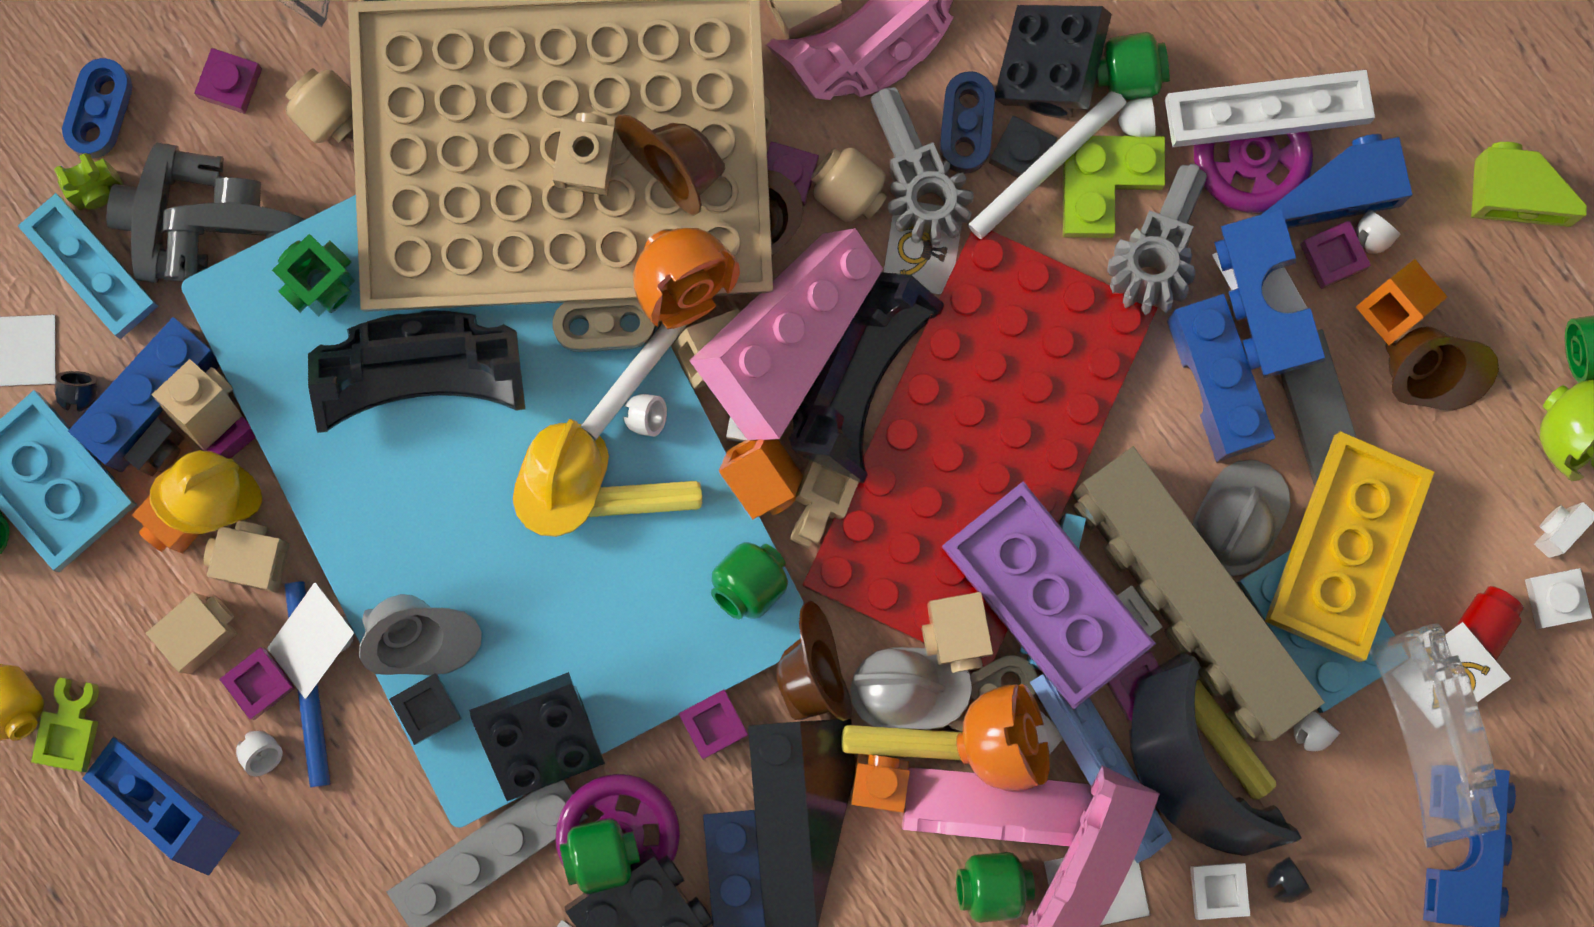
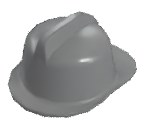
M1256 460L1237 461L1224 468L1213 481L1195 515L1192 525L1230 576L1244 575L1257 568L1266 558L1287 519L1291 505L1289 488L1279 472L1269 464Z
M400 594L387 598L374 609L364 611L362 621L365 627V635L359 645V658L365 668L375 674H445L463 667L476 655L481 645L482 632L476 620L464 611L450 608H432L416 596Z
M899 647L874 652L862 661L854 673L850 688L852 704L862 719L876 727L929 730L949 725L959 719L968 707L972 694L971 678L968 671L952 673L950 664L938 666L937 655L927 656L925 648Z

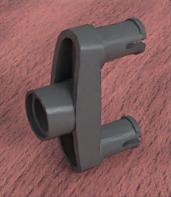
M156 143L148 155L138 187L113 184L107 205V227L131 231L132 266L136 280L158 283L159 279L184 281L183 258H180L178 279L164 277L167 249H164L161 242L163 236V213L167 209L170 185H174L176 180L209 185L214 188L215 179L222 178L219 176V172L223 173V156L215 157L179 151V146ZM198 254L197 269H207L208 254Z
M216 178L214 203L184 205L164 210L163 232L168 233L164 277L178 279L180 258L184 259V280L197 274L199 235H203L204 231L266 236L267 239L306 219L291 213L261 207L260 181L244 178Z

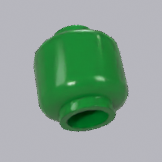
M1143 32L1109 38L1105 43L1104 56L1101 57L1097 73L1098 87L1108 86L1109 92L1121 94L1126 101L1156 96L1161 91L1162 83L1170 82L1165 42L1157 43L1153 34Z
M749 542L737 545L712 571L711 581L714 588L711 590L713 599L723 611L735 619L739 620L743 617L756 619L763 616L787 589L788 579L783 570L786 565L784 558L775 548L768 544H763L761 547Z
M613 818L575 826L568 832L567 842L560 844L561 857L569 886L577 884L579 889L585 894H593L628 884L632 876L631 864L640 862L633 831L623 833L620 824Z
M1011 852L977 854L969 857L964 869H958L956 873V892L959 908L961 911H968L972 920L978 923L1019 919L1024 913L1026 901H1033L1035 898V881L1032 870L1023 869L1017 855Z

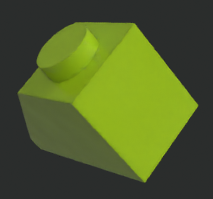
M1497 142L1492 144V147L1485 149L1475 159L1471 218L1571 227L1586 216L1587 205L1540 152L1523 150V145L1515 142Z

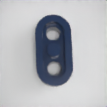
M973 71L962 72L956 75L946 87L940 138V156L942 161L950 163L952 171L964 174L977 171L988 159L991 148L995 91L992 83L984 75ZM970 94L977 99L978 104L973 108H966L960 103V98L963 95ZM961 142L969 143L973 147L974 152L970 156H961L956 152V145Z

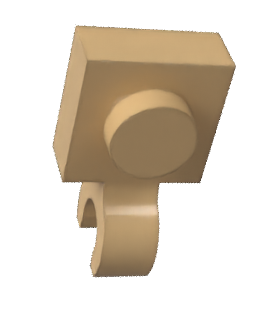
M809 460L795 495V501L805 505L806 508L798 519L790 540L806 548H809L812 542L817 544L822 537L828 517L832 519L835 517L840 520L845 517L858 481Z

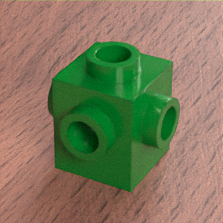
M310 234L302 241L298 240L291 244L279 257V264L272 269L284 283L278 292L299 313L308 306L318 317L325 310L332 313L341 307L350 297L352 291L349 287L355 282L346 270L352 263L351 260L330 240L322 246ZM318 273L326 274L311 288L310 282L314 275Z

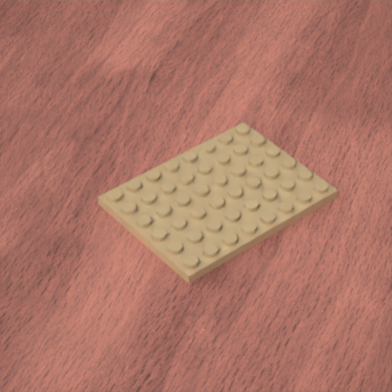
M388 0L348 2L360 306L362 311L564 303L566 301L637 298L634 289L633 272L646 242L659 231H671L677 228H699L712 234L728 248L739 263L740 275L735 287L729 294L722 287L715 296L761 294L773 291L760 0ZM577 113L603 116L607 118V125L614 127L615 118L620 114L634 117L651 130L670 123L689 125L698 129L707 137L725 163L726 168L722 176L700 195L702 203L701 212L694 216L686 213L676 204L663 185L626 149L618 134L608 196L557 188L552 181L562 118L576 120Z

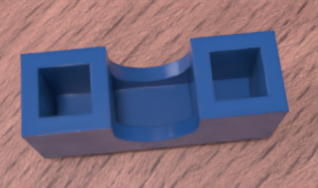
M1282 208L1221 226L1223 240L1216 241L1214 244L1222 271L1232 269L1238 288L1228 292L1236 320L1246 318L1252 338L1242 341L1250 369L1261 367L1263 378H1268L1324 362L1325 356L1311 308L1294 313H1281L1272 309L1266 303L1262 294L1264 281L1273 271L1296 264V255Z
M1221 294L1175 309L1168 318L1167 324L1183 368L1189 366L1198 384L1203 403V412L1200 414L1216 462L1266 446L1275 439L1225 295Z
M172 317L68 432L106 466L123 472L130 465L123 457L163 411L151 394L189 359L204 372L208 371L211 367L217 370L220 365L212 349L188 327Z
M1451 764L1434 765L1430 816L1450 818L1461 824L1468 834L1470 847L1466 859L1455 868L1447 870L1427 868L1423 920L1472 927H1500V918L1506 917L1509 906V894L1507 888L1502 887L1503 867L1509 865L1512 856V839L1509 834H1506L1507 813L1511 814L1513 812L1516 800L1515 785L1513 782H1509L1510 771Z

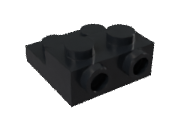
M651 847L639 854V863L631 864L632 876L628 884L593 894L583 893L564 907L566 914L576 927H708L714 923L698 897L696 896L688 901L678 887L685 880L671 858L666 855L659 860Z

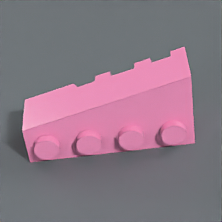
M856 228L822 234L773 281L772 292L759 294L689 360L747 440L780 439L882 272L883 267Z

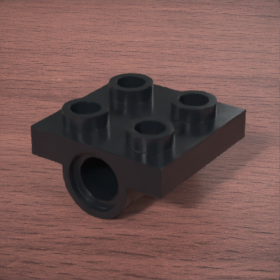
M1017 5L995 91V100L1005 106H1025L1035 113L1055 118L1071 117L1074 109H1089L1112 14L1103 6Z
M569 672L469 710L472 723L506 801L513 800L605 764L584 704Z

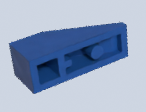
M1371 134L1353 140L1352 146L1344 150L1264 213L1282 208L1287 228L1289 229L1366 214L1368 210L1377 212L1401 207L1413 194L1400 138L1383 140L1382 134Z
M116 737L110 740L82 778L171 860L208 876L240 834L237 829L208 804Z

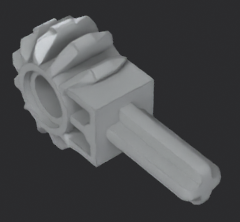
M895 87L880 90L871 97V104L895 157L890 160L889 173L893 180L890 192L897 198L888 203L889 213L901 215L896 221L895 228L901 232L913 226L911 241L914 243L921 241L923 232L930 233V241L935 246L940 244L941 230L948 236L956 238L960 232L956 222L968 223L972 214L964 206L973 202V192L961 189L966 182V176L964 173H958L949 178L950 163L941 161L933 142L922 146L899 91ZM933 193L942 198L944 206L937 211H927L919 206L917 200L924 194Z
M1191 163L1190 165L1180 166L1160 213L1149 210L1141 231L1136 228L1131 233L1130 241L1120 239L1115 245V256L1109 259L1107 272L1113 277L1110 284L1112 293H1125L1123 298L1125 308L1138 302L1142 304V311L1147 315L1151 312L1152 305L1156 304L1167 313L1172 308L1173 300L1182 302L1187 297L1188 285L1193 283L1195 277L1194 266L1190 265L1192 259L1191 248H1188L1194 226L1189 225L1188 222L1207 179L1206 173L1200 170L1198 165ZM1142 268H1156L1161 273L1151 275L1144 272Z

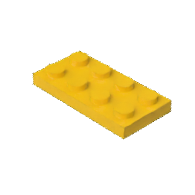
M1341 431L1334 435L1264 622L1359 663L1365 661L1432 481L1434 471Z

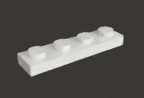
M1367 70L1168 93L1165 98L1172 148L1371 124L1375 118Z

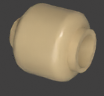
M312 68L285 94L290 100L286 107L287 116L314 143H323L331 137L340 143L353 131L352 91L333 70L327 69L318 73Z
M852 147L845 148L841 152L835 148L832 149L821 161L810 178L815 183L813 189L814 198L844 222H852L861 215L870 219L879 210L887 197L881 191L886 178L884 171Z

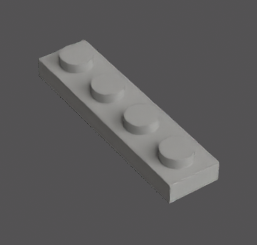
M565 779L533 791L386 891L409 927H429L555 841L560 813L574 792ZM586 811L582 815L579 823L583 822L585 819L590 817Z

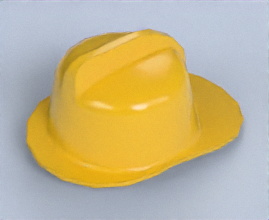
M569 419L567 423L549 425L536 435L527 450L515 483L513 504L516 515L527 529L541 536L558 537L571 533L581 526L594 508L607 471L609 454L605 441L600 436L594 440L585 429L580 427L582 424H578L577 421Z
M199 450L184 455L172 468L167 469L156 477L150 489V504L157 517L169 527L184 533L204 534L245 520L257 513L262 503L261 489L254 477L240 467L233 459H227L212 451Z

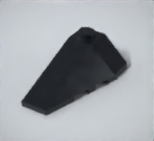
M840 719L798 721L748 726L765 927H818L856 771L854 754L843 752L841 744L843 729L847 725H852L851 719L845 721Z

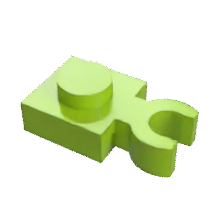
M88 153L80 155L81 162L74 167L63 168L60 165L54 169L59 179L57 182L65 198L79 210L84 208L96 209L108 204L113 184L124 185L117 170L102 158L94 162Z
M60 677L54 687V697L59 704L58 713L42 712L31 762L78 772H87L99 721L84 718L86 710L91 708L98 699L99 687L98 684L86 682L82 697L75 701L69 693L72 679Z

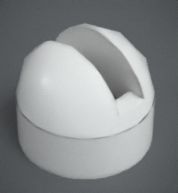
M1151 97L1132 99L1121 109L1118 122L1123 132L1135 137L1155 136V115Z
M1371 210L1367 211L1355 229L1362 247L1371 254L1383 253L1401 235L1390 223Z
M639 394L626 402L625 407H629L628 417H623V421L628 429L637 434L652 437L660 434L667 417L666 403L661 396Z
M1315 711L1294 725L1296 742L1299 744L1304 743V748L1307 751L1316 752L1324 750L1340 734L1335 727Z
M249 731L245 734L246 739L243 742L240 741L236 747L239 763L248 775L254 777L262 776L273 770L279 764L283 755L282 748L265 731Z

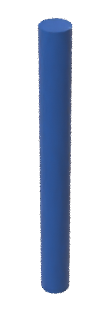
M304 581L284 584L288 619L306 595ZM317 683L306 699L298 690L310 788L331 785Z

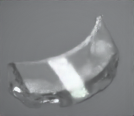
M1435 623L1372 643L1369 651L1370 656L1377 666L1388 690L1409 753L1418 793L1423 839L1426 848L1477 837L1499 830L1500 815L1497 811L1492 787L1497 786L1486 731L1467 674L1459 656L1451 655L1445 631L1439 623Z

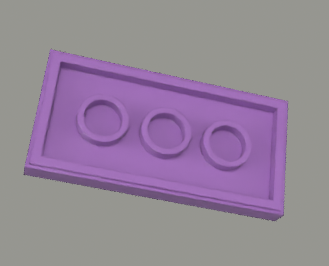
M1024 481L942 545L944 551L978 592H981L982 598L1073 710L1156 644Z

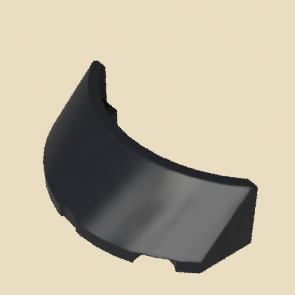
M880 273L793 416V433L788 437L792 449L799 455L860 483H865L868 476L864 463L863 438L866 418L876 389L901 349L928 323L929 318L932 319L941 314L944 303L912 275Z
M421 311L420 313L389 315L348 328V339L336 345L320 344L308 353V389L317 433L328 432L339 423L370 408L402 399L423 396L473 397L499 403L515 411L526 410L516 330L504 324L491 328L477 325L476 315L451 311Z
M1181 652L1140 677L1133 694L1135 702L1132 713V728L1129 730L1130 748L1133 763L1141 783L1159 793L1155 806L1166 819L1199 843L1225 853L1248 856L1302 839L1297 828L1286 822L1276 806L1272 805L1264 808V810L1252 808L1241 797L1234 799L1214 774L1205 757L1196 726L1195 687L1197 680L1200 678L1198 671L1201 668L1197 659Z

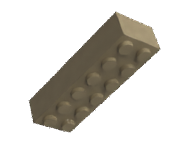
M1134 446L1085 480L1072 494L1077 501L1072 506L1076 515L1086 518V528L1091 531L1096 527L1108 542L1103 547V550L1113 565L1120 572L1127 568L1139 584L1134 588L1152 613L1158 610L1168 623L1169 627L1164 632L1179 653L1189 652L1191 656L1197 659L1201 666L1198 671L1200 675L1199 680L1210 695L1215 697L1220 694L1231 708V711L1226 714L1228 719L1244 739L1251 736L1255 742L1275 740L1325 703Z

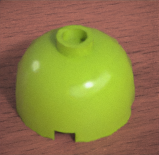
M1594 380L1582 381L1570 389L1562 385L1553 391L1543 404V408L1547 413L1540 425V441L1548 459L1570 481H1579L1585 477L1578 470L1590 460L1591 466L1594 467Z

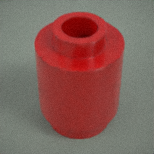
M1488 586L1483 594H1476L1456 626L1463 622L1497 661L1521 624L1520 614L1524 607L1519 600L1508 592L1494 586Z

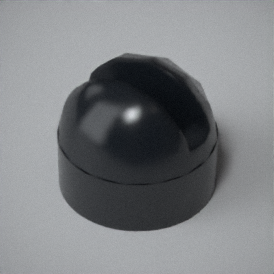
M66 371L55 376L54 392L56 400L64 410L68 411L71 404H77V411L82 412L94 403L97 391V378L94 375L80 371Z
M1290 856L1277 863L1269 871L1267 887L1272 888L1280 883L1284 887L1274 896L1276 900L1283 903H1293L1312 893L1310 886Z

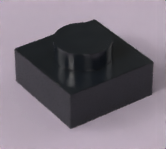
M1013 115L990 158L989 164L1018 178L1056 143L1057 137Z
M156 418L123 458L139 471L153 477L157 471L163 472L174 463L181 451L178 446L185 437L167 423Z
M437 673L389 699L414 745L421 743L462 719Z

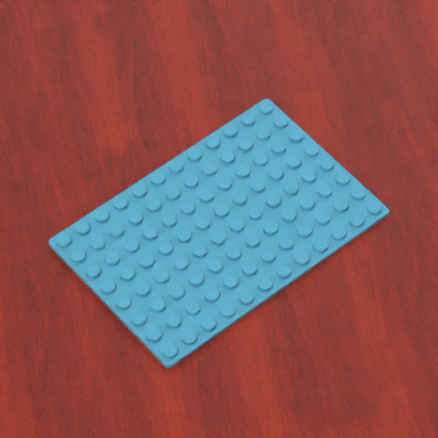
M356 195L183 281L181 286L182 292L228 383L232 386V391L359 643H361L365 635V627L362 621L364 611L374 609L387 598L400 594L416 596L432 608H450L464 611L476 620L481 629V645L476 655L463 667L449 673L438 674L462 717L460 721L414 745L392 706L437 798L454 827H464L518 799L506 801L472 723L469 710L569 672L584 704L601 753L604 754L679 715L678 713L721 690H727L777 664L784 651L801 638L799 618L804 602L786 567L783 568L788 579L785 593L759 618L750 619L743 617L739 620L735 619L723 611L712 597L711 590L714 588L711 581L712 571L737 545L749 542L759 547L763 544H768L773 548L775 546L760 517L752 520L719 473V468L726 452L671 346L629 398L631 399L639 394L661 396L667 407L664 428L655 437L640 435L631 431L623 421V417H628L629 407H625L624 404L599 435L605 441L609 454L608 467L601 487L697 481L700 482L702 489L701 508L698 510L588 517L581 526L571 533L558 537L541 536L524 526L517 517L513 504L515 483L531 442L540 431L549 425L567 423L569 419L577 421L578 424H583L645 345L634 349L573 352L564 348L556 339L553 331L554 314L563 303L362 311L360 306ZM308 234L312 235L322 246L329 240L334 243L351 260L352 263L346 270L355 280L349 287L352 293L346 302L332 313L325 310L319 317L308 306L299 313L278 292L284 283L272 271L279 264L278 259L291 244L298 240L302 241ZM318 273L314 275L310 282L311 288L326 274ZM421 311H451L476 315L477 325L491 328L504 324L516 330L526 410L515 411L502 404L473 397L423 396L402 399L370 408L346 419L328 432L317 433L308 389V353L320 344L336 345L348 339V328L394 314L420 313ZM628 315L622 319L620 326L627 332H633L639 328L640 320L636 316ZM576 319L570 325L571 333L578 336L585 334L589 329V323L584 319ZM658 323V327H657V326L655 327V332H656L657 329L660 327L659 323ZM375 674L388 700L431 676Z

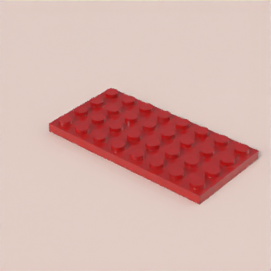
M992 230L983 239H979L971 231L939 297V300L944 303L942 312L935 318H929L865 452L864 463L868 473L865 483L858 482L845 517L841 520L834 517L802 586L924 644L922 625L930 624L927 608L929 601L978 592L944 551L942 545L1023 481L1055 521L1059 522L1158 307L1152 305L1151 312L1147 315L1142 311V304L1138 302L1125 308L1123 303L1125 293H1112L1110 285ZM983 599L993 651L991 656L981 658L982 666L984 667L994 661L1008 629Z

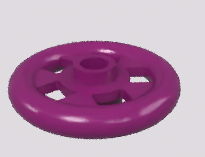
M1308 131L1286 134L1291 143L1282 149L1278 148L1272 136L1223 141L1230 144L1228 150L1229 163L1214 161L1215 142L1194 145V162L1207 176L1204 184L1205 189L1220 203L1234 210L1248 213L1265 212L1309 178L1313 164V147ZM1251 145L1259 147L1262 150L1263 158L1260 160L1251 159L1247 155L1246 148ZM1278 162L1290 170L1287 177L1279 185L1267 177ZM1235 173L1244 178L1255 180L1251 193L1238 190L1230 185Z
M613 774L594 779L579 788L569 798L560 813L556 827V848L562 865L560 844L567 842V835L571 828L581 825L579 821L591 805L604 813L597 821L613 818L620 824L621 829L626 832L633 831L639 854L651 847L659 860L666 855L672 861L676 857L680 841V827L676 811L668 797L658 787L640 777ZM619 795H627L640 800L637 814L634 815L626 810H615ZM644 824H658V845H643L644 830L642 826Z

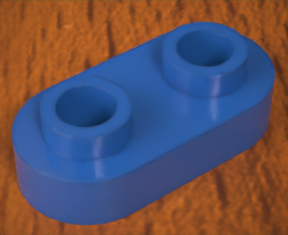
M107 58L92 60L81 69L62 126V134L66 144L78 155L88 153L92 159L100 158L108 154L116 144L132 93L131 78L116 61ZM108 81L115 82L114 90L110 94H101V87L104 83ZM92 128H99V137L91 142L86 141L87 132Z

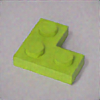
M1092 136L1063 163V237L1113 238L1115 235V189L1163 190L1165 186V136Z

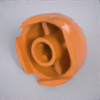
M677 228L671 231L662 230L648 239L643 252L639 256L633 272L635 294L641 308L653 325L658 327V322L662 321L667 329H675L690 324L713 310L717 305L712 300V297L722 287L727 294L732 291L739 278L740 268L739 263L728 248L715 236L702 229Z
M1009 684L981 695L969 706L963 721V733L957 735V750L961 761L964 764L970 763L977 777L987 785L1005 791L1026 790L1034 786L1043 785L1047 782L1050 771L1048 742H1038L1035 727L1044 725L1042 715L1033 694L1026 685Z

